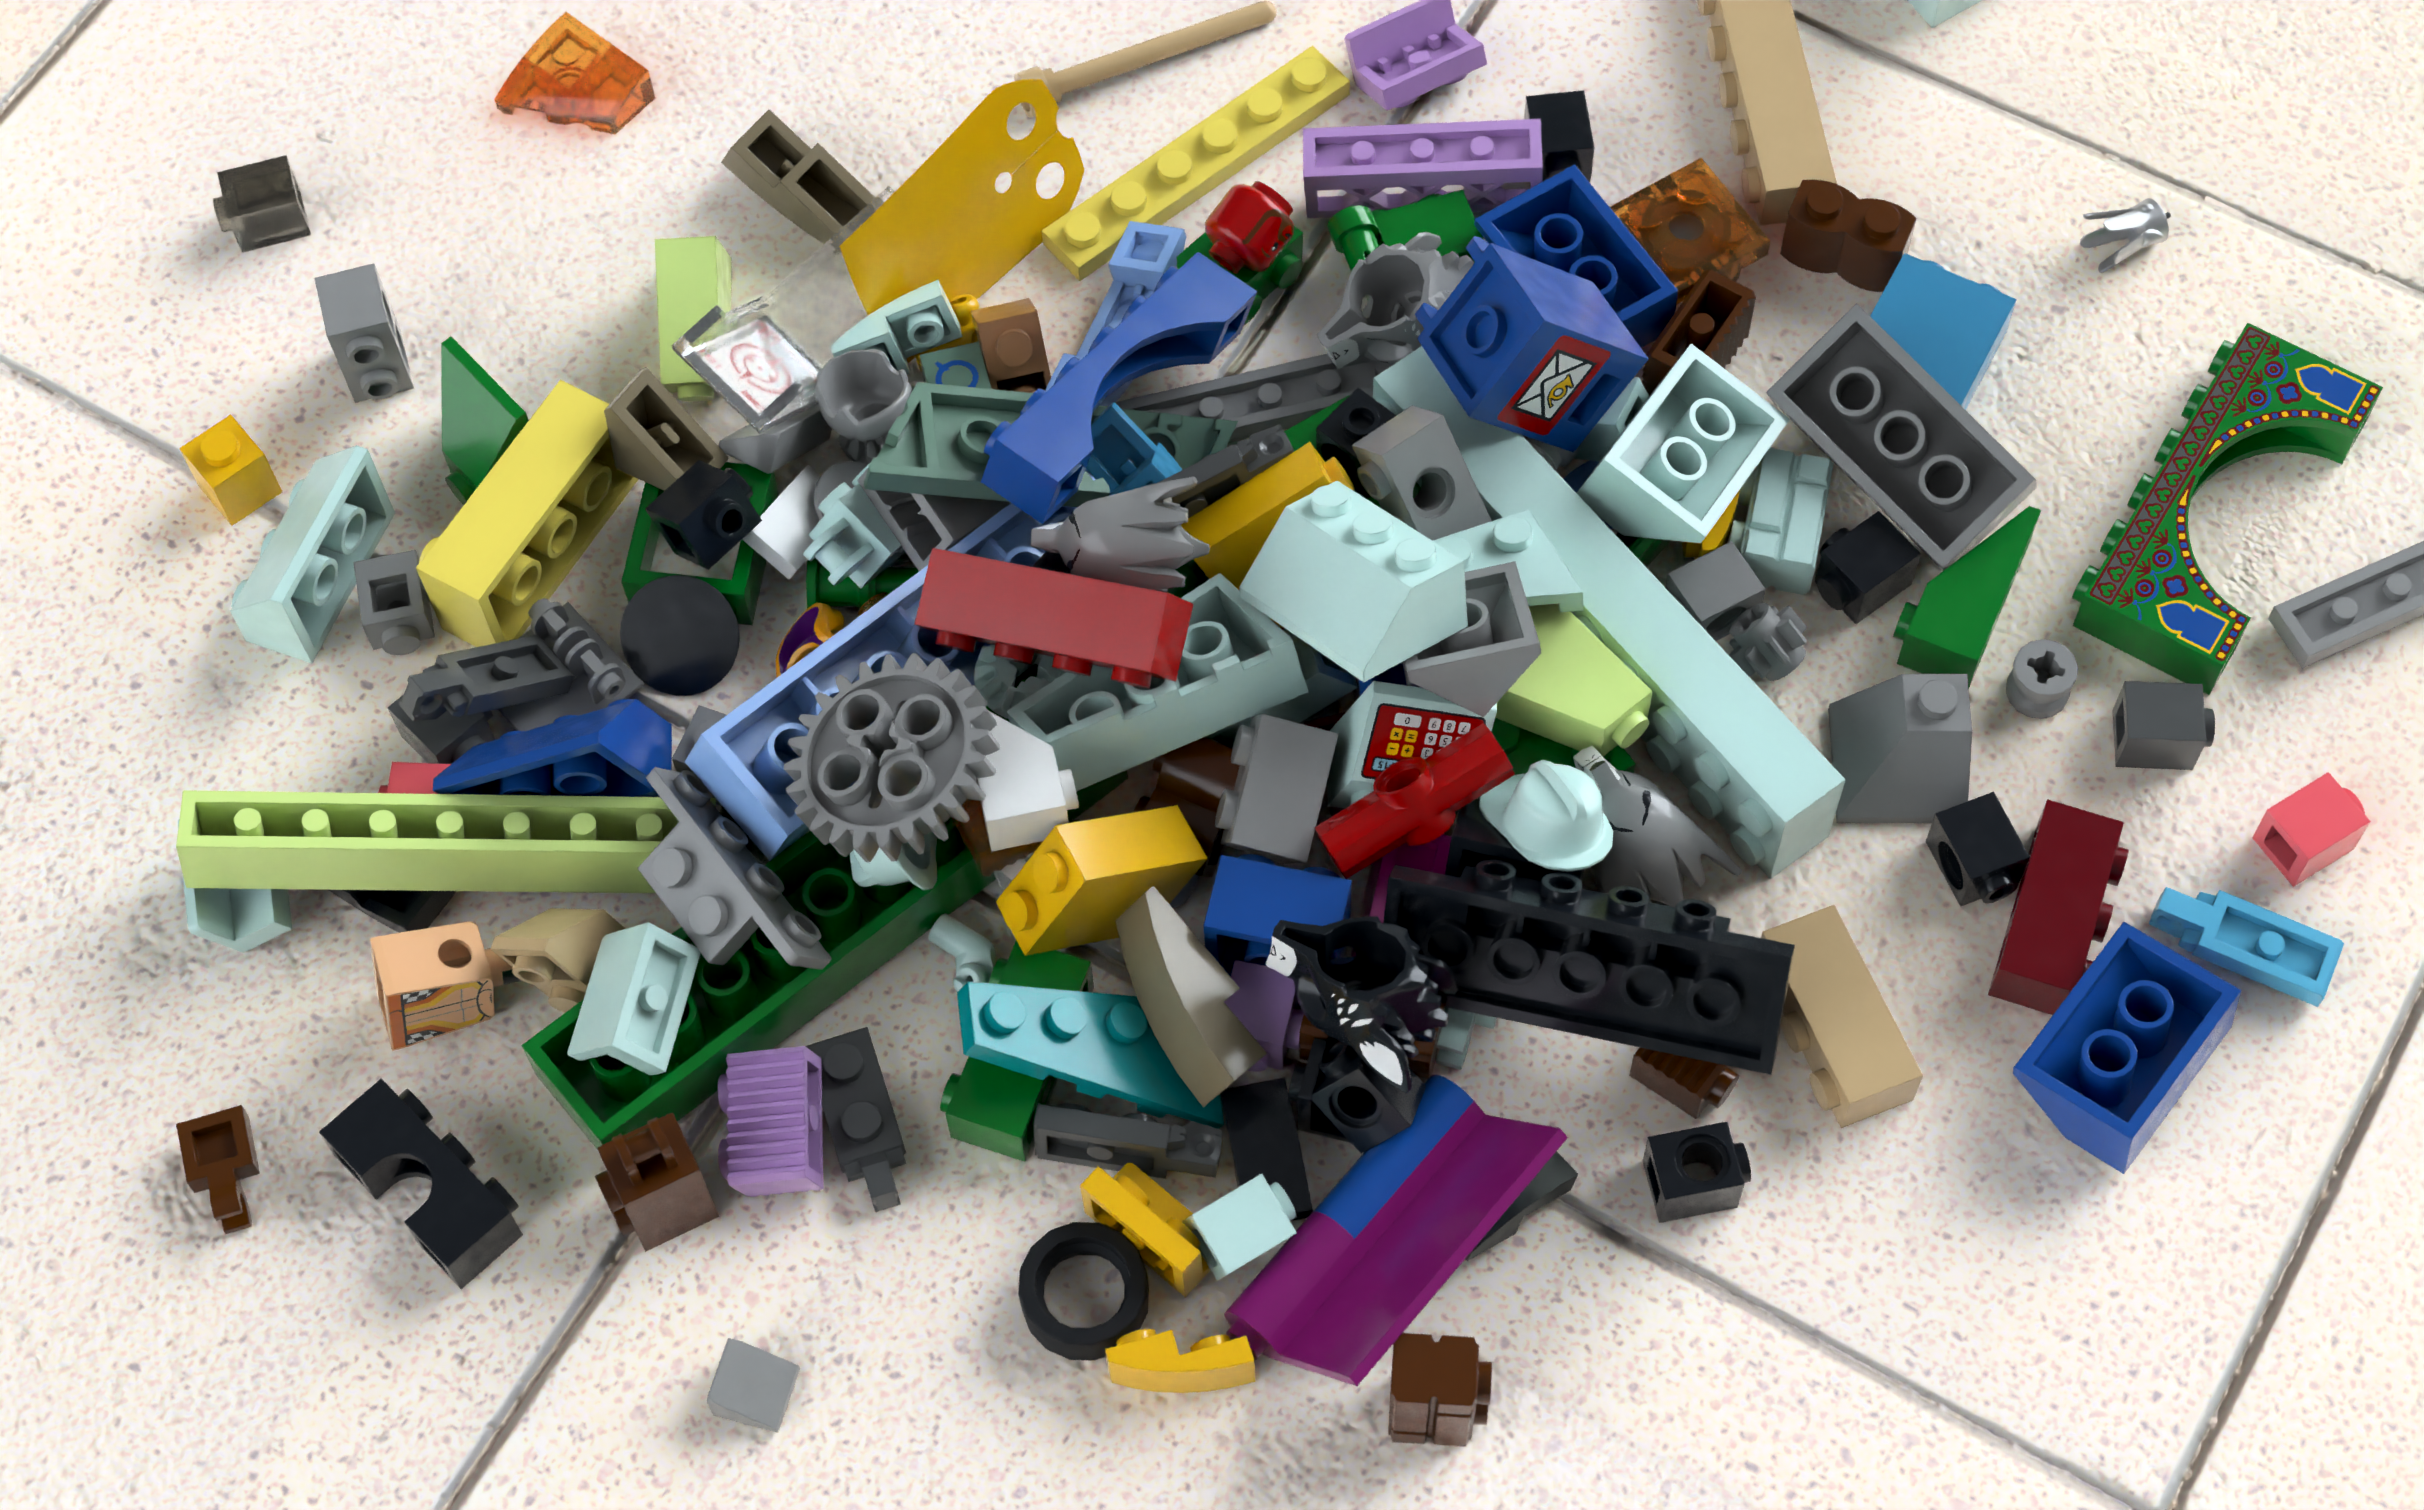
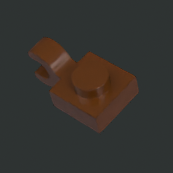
M239 1105L176 1124L186 1181L192 1191L197 1193L209 1189L214 1218L216 1221L222 1220L225 1234L252 1227L251 1214L241 1185V1179L258 1175L260 1171L249 1116L243 1106Z

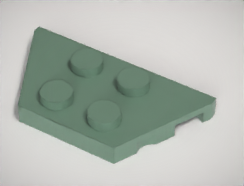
M917 382L906 401L903 413L897 416L890 428L885 444L876 458L873 457L869 464L864 480V488L867 490L1008 501L981 483L989 456L984 453V448L989 437L1003 421L1012 424L1019 418L1024 405L1033 393ZM1085 470L1078 491L1063 506L1078 507L1089 500L1109 496V485L1103 477L1093 480Z

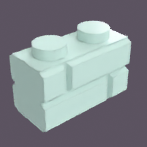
M1769 448L1757 465L1756 470L1751 473L1741 487L1737 504L1749 506L1746 522L1733 521L1729 542L1732 541L1765 588L1774 586L1779 591L1800 595L1809 593L1817 561L1834 466L1831 459L1807 454L1795 456L1791 451Z

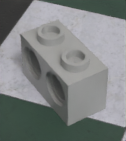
M375 263L314 278L326 335L355 403L369 399H385L397 392L413 389L414 386L402 333Z

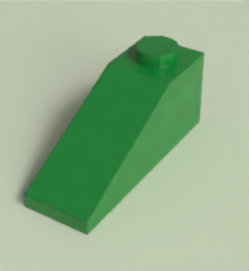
M2028 506L1929 581L1918 605L1906 602L1893 637L1903 640L1897 661L1898 665L1922 674H1967L1969 690L2030 544L2041 513L2040 509Z

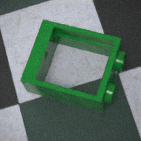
M726 462L721 467L723 471L726 468L733 469L748 483L753 492V496L749 501L759 516L779 496L774 472L767 474L748 464ZM646 482L621 581L628 603L638 590L651 581L665 576L681 575L651 571L660 531L645 508L661 495L664 490ZM741 540L732 580L699 576L691 577L705 581L716 588L731 605L738 624L753 625L767 560L745 541Z

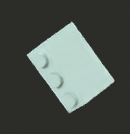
M1690 344L1580 487L1577 494L1602 520L1623 536L1701 543L1790 419L1701 350Z
M356 445L316 459L306 478L299 480L295 484L289 498L288 510L277 529H272L266 535L261 547L258 563L248 580L245 579L238 585L232 598V609L230 612L246 642L311 664L313 663L356 585L353 562L371 558L395 514L368 449Z
M1339 481L1321 486L1314 490L1313 493L1284 508L1239 587L1241 599L1362 682L1368 681L1468 627L1464 561Z

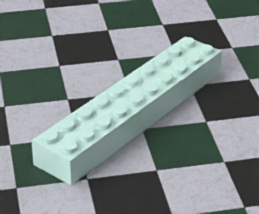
M1422 346L1373 378V399L1395 415L1400 414L1412 405L1444 415L1492 521L1530 509L1583 591V611H1571V613L1652 690L1648 715L1650 722L1640 737L1646 743L1650 758L1661 771L1666 774L1672 772L1688 789V795L1692 804L1702 816L1709 820L1715 818L1730 835L1731 844L1739 857L1751 866L1757 864L1771 879L1828 838L1846 779L1536 449L1520 434L1470 418ZM1421 477L1416 481L1420 487L1422 485Z

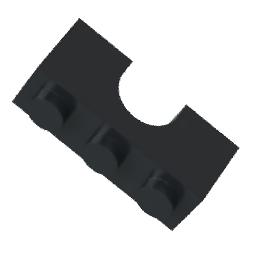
M381 1078L322 1128L319 1133L333 1155L376 1200L395 1183L403 1179L421 1177L432 1181L431 1192L426 1202L406 1219L404 1223L418 1245L460 1289H463L523 1236L512 1216V1213L519 1206L495 1178L491 1177L483 1184L469 1170L476 1161L455 1136L448 1133L441 1140L426 1125L433 1119V1116L409 1089H406L398 1096Z

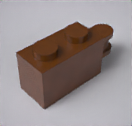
M673 1112L659 1119L655 1117L648 1120V1124L623 1136L622 1134L612 1137V1141L597 1147L607 1169L595 1175L600 1190L622 1235L625 1236L636 1231L645 1252L719 1217L702 1173Z

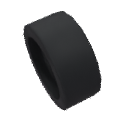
M1072 1222L1050 1230L1030 1248L1020 1268L1018 1295L1029 1331L1047 1350L1069 1360H1097L1106 1357L1105 1349L1117 1346L1116 1342L1122 1336L1140 1330L1148 1314V1274L1139 1250L1121 1232L1101 1223ZM1078 1255L1099 1256L1110 1261L1119 1270L1124 1282V1299L1118 1312L1107 1322L1091 1328H1072L1060 1323L1048 1311L1044 1300L1045 1282L1051 1270L1061 1261Z

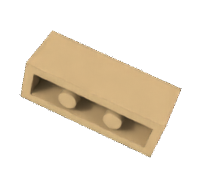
M1835 905L1763 931L1761 935L1763 939L1795 945L1781 1026L1790 1048L1795 1053L1803 1052L1813 1072L1810 1073V1084L1820 1107L1825 1111L1832 1109L1840 1127L1844 1128L1913 1101L1923 1074Z

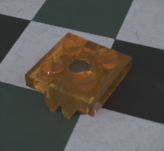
M1702 158L1610 206L1617 217L1677 288V304L1684 301L1705 270L1712 269L1737 281L1740 277L1741 269L1767 256L1771 243L1769 238Z

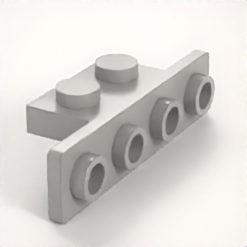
M654 767L646 776V779L679 823L638 867V870L707 962L725 965L760 927L788 964L823 970L832 958L819 942L821 938L819 929L807 916L795 911L782 894L785 888L780 878L768 867L758 863L746 847L748 838L742 829L733 821L720 814L710 801L713 796L712 793L694 773L688 770L677 772Z

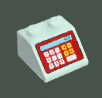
M1373 681L1330 730V732L1338 733L1339 735L1327 779L1328 806L1347 808L1374 791L1373 785L1380 773L1402 759L1409 757L1426 759L1482 723L1492 731L1497 713V703L1485 717H1482L1424 688Z

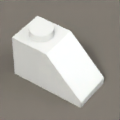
M990 712L997 723V726L990 733L999 743L1000 750L986 755V757L996 769V774L990 777L977 778L976 783L986 795L985 799L980 800L991 852L1044 841L1055 825L1069 823L1067 810L1079 808L1072 771L1071 769L1058 771L1053 746Z

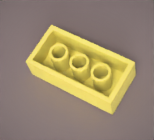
M560 379L440 537H435L427 543L421 553L416 570L443 630L475 647L521 637L532 621L528 615L531 606L540 599H550L639 480L615 467L604 410L609 405L608 403Z

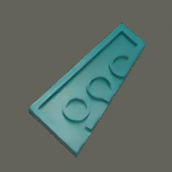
M969 981L957 992L963 1053L966 1056L1040 1080L1045 1079L1048 1075L1076 1084V1091L1099 1099L1109 1094L1137 1103V1111L1161 1119L1166 1114H1171L1217 1129L1224 1125L1220 1094L1205 1107H1202L1178 1075L1156 1039L1136 996Z

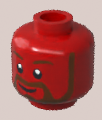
M1255 181L1252 186L1246 184L1234 185L1205 222V232L1214 244L1209 250V254L1220 265L1234 274H1237L1242 267L1253 272L1267 270L1293 237L1294 224L1289 217L1293 212V208L1278 192L1260 181Z

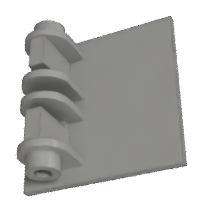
M543 598L535 602L529 610L528 615L532 619V629L519 638L538 635L575 676L570 690L566 694L503 707L498 710L517 731H527L551 724L561 716H579L606 708L613 701L628 699L644 687V683L569 602L562 606L559 602H550L548 599Z

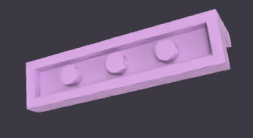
M1541 119L1303 128V179L1307 218H1331L1340 210L1356 205L1366 206L1371 211L1378 209L1389 210L1418 202L1420 199L1431 194L1444 195L1455 192L1442 190L1441 188L1446 185H1462L1465 187L1463 191L1472 212L1490 211L1543 182ZM1530 182V188L1504 189L1500 187L1505 183ZM1401 187L1406 191L1398 194H1386L1382 190L1385 188ZM1318 190H1343L1347 192L1343 196L1318 197Z

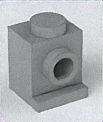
M416 550L353 562L362 627L373 650L383 648L388 654L405 655L416 651L421 645L420 640L435 638L430 600L416 570L419 564Z

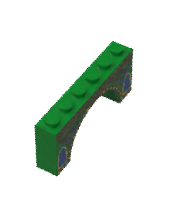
M2248 322L2235 344L2226 339L2222 342L2208 369V373L2215 376L2209 388L2199 383L2195 387L2181 414L2182 417L2189 420L2182 432L2173 428L2170 429L2154 459L2155 462L2162 464L2155 478L2146 473L2143 474L2127 504L2128 507L2135 510L2128 523L2116 519L2100 549L2101 553L2107 555L2106 560L2100 570L2091 565L2087 567L2072 595V599L2081 603L2072 626L2184 683L2203 684V692L2208 695L2211 694L2234 654L2251 617L2240 612L2225 601L2210 585L2199 568L2192 551L2188 530V512L2191 500L2202 486L2217 473L2241 460L2257 455L2276 452H2299L2324 457L2343 464L2383 389L2382 386Z

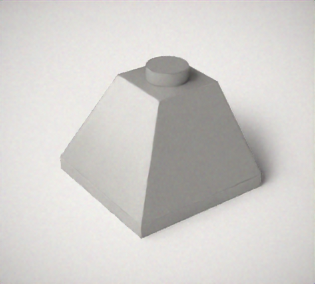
M1901 674L1829 704L1828 715L1832 766L1846 779L1836 810V823H1932L1935 813L1968 801L1972 722L1967 674Z

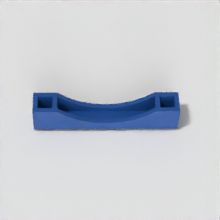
M1199 252L1191 257L1180 269L1174 265L1168 268L1157 283L1152 295L1148 298L1142 295L1138 296L1129 306L1121 323L1115 329L1106 326L1101 330L1084 358L1080 360L1077 357H1072L1064 365L1054 385L1047 392L1039 388L1031 395L1017 420L1012 424L1003 421L998 425L984 448V453L989 456L981 483L1041 524H1044L1079 489L1094 449L1091 431L1092 413L1104 398L1126 382L1152 371L1180 365L1209 364L1241 333L1258 291Z

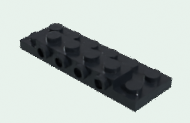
M1484 860L1479 862L1476 867L1465 866L1460 878L1394 865L1388 878L1384 923L1406 928L1410 939L1419 945V954L1444 961L1451 968L1459 989L1455 995L1437 992L1442 1002L1446 1003L1445 1007L1772 1074L1795 945L1729 932L1731 918L1716 916L1717 911L1715 907L1705 901L1687 899L1678 902L1676 907L1649 902L1648 894L1636 887L1618 886L1612 888L1609 894L1582 889L1581 880L1566 873H1550L1545 875L1542 881L1516 876L1515 867L1501 860Z

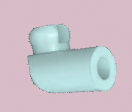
M948 914L941 915L932 926L928 940L955 957L956 978H953V986L956 992L968 981L989 983L996 964V951L992 942Z

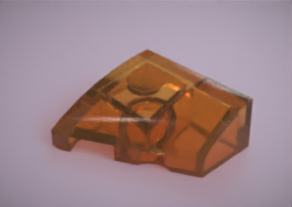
M565 12L538 38L522 57L499 90L494 101L497 109L504 114L513 115L515 107L544 112L547 121L562 125L582 123L591 130L616 135L655 99V94L648 69Z

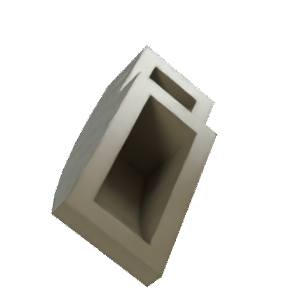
M770 109L729 149L721 161L746 186L780 214L840 255L842 253L839 246L882 205L819 143L811 149Z
M1153 886L1116 920L1123 958L1136 997L1156 1039L1178 1075L1202 1107H1205L1264 1057L1267 1052L1224 1003L1240 989L1239 986Z

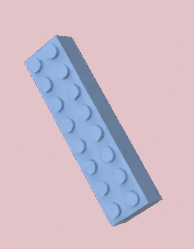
M1086 469V471H1087V473L1090 475V477H1091L1093 480H1096V479L1092 476V474ZM1010 503L947 551L1032 567L1046 551L1031 546V529L1064 522L1077 507L1062 506L1044 524H1041ZM928 565L703 732L686 758L685 763L769 861L810 830L796 815L794 810L798 805L786 792V788L795 781L784 770V764L799 758L789 746V739L807 736L809 732L798 719L801 714L818 716L822 710L816 701L815 695L819 692L834 698L839 693L835 677L840 674L852 684L859 680V665L864 661L874 673L881 672L886 655L891 654L903 669L910 655L917 653L927 667L934 659L939 658L950 672L959 669L971 685H975L974 669L982 646L989 647L992 644L976 641L974 653L951 649L935 644L937 632L914 625Z

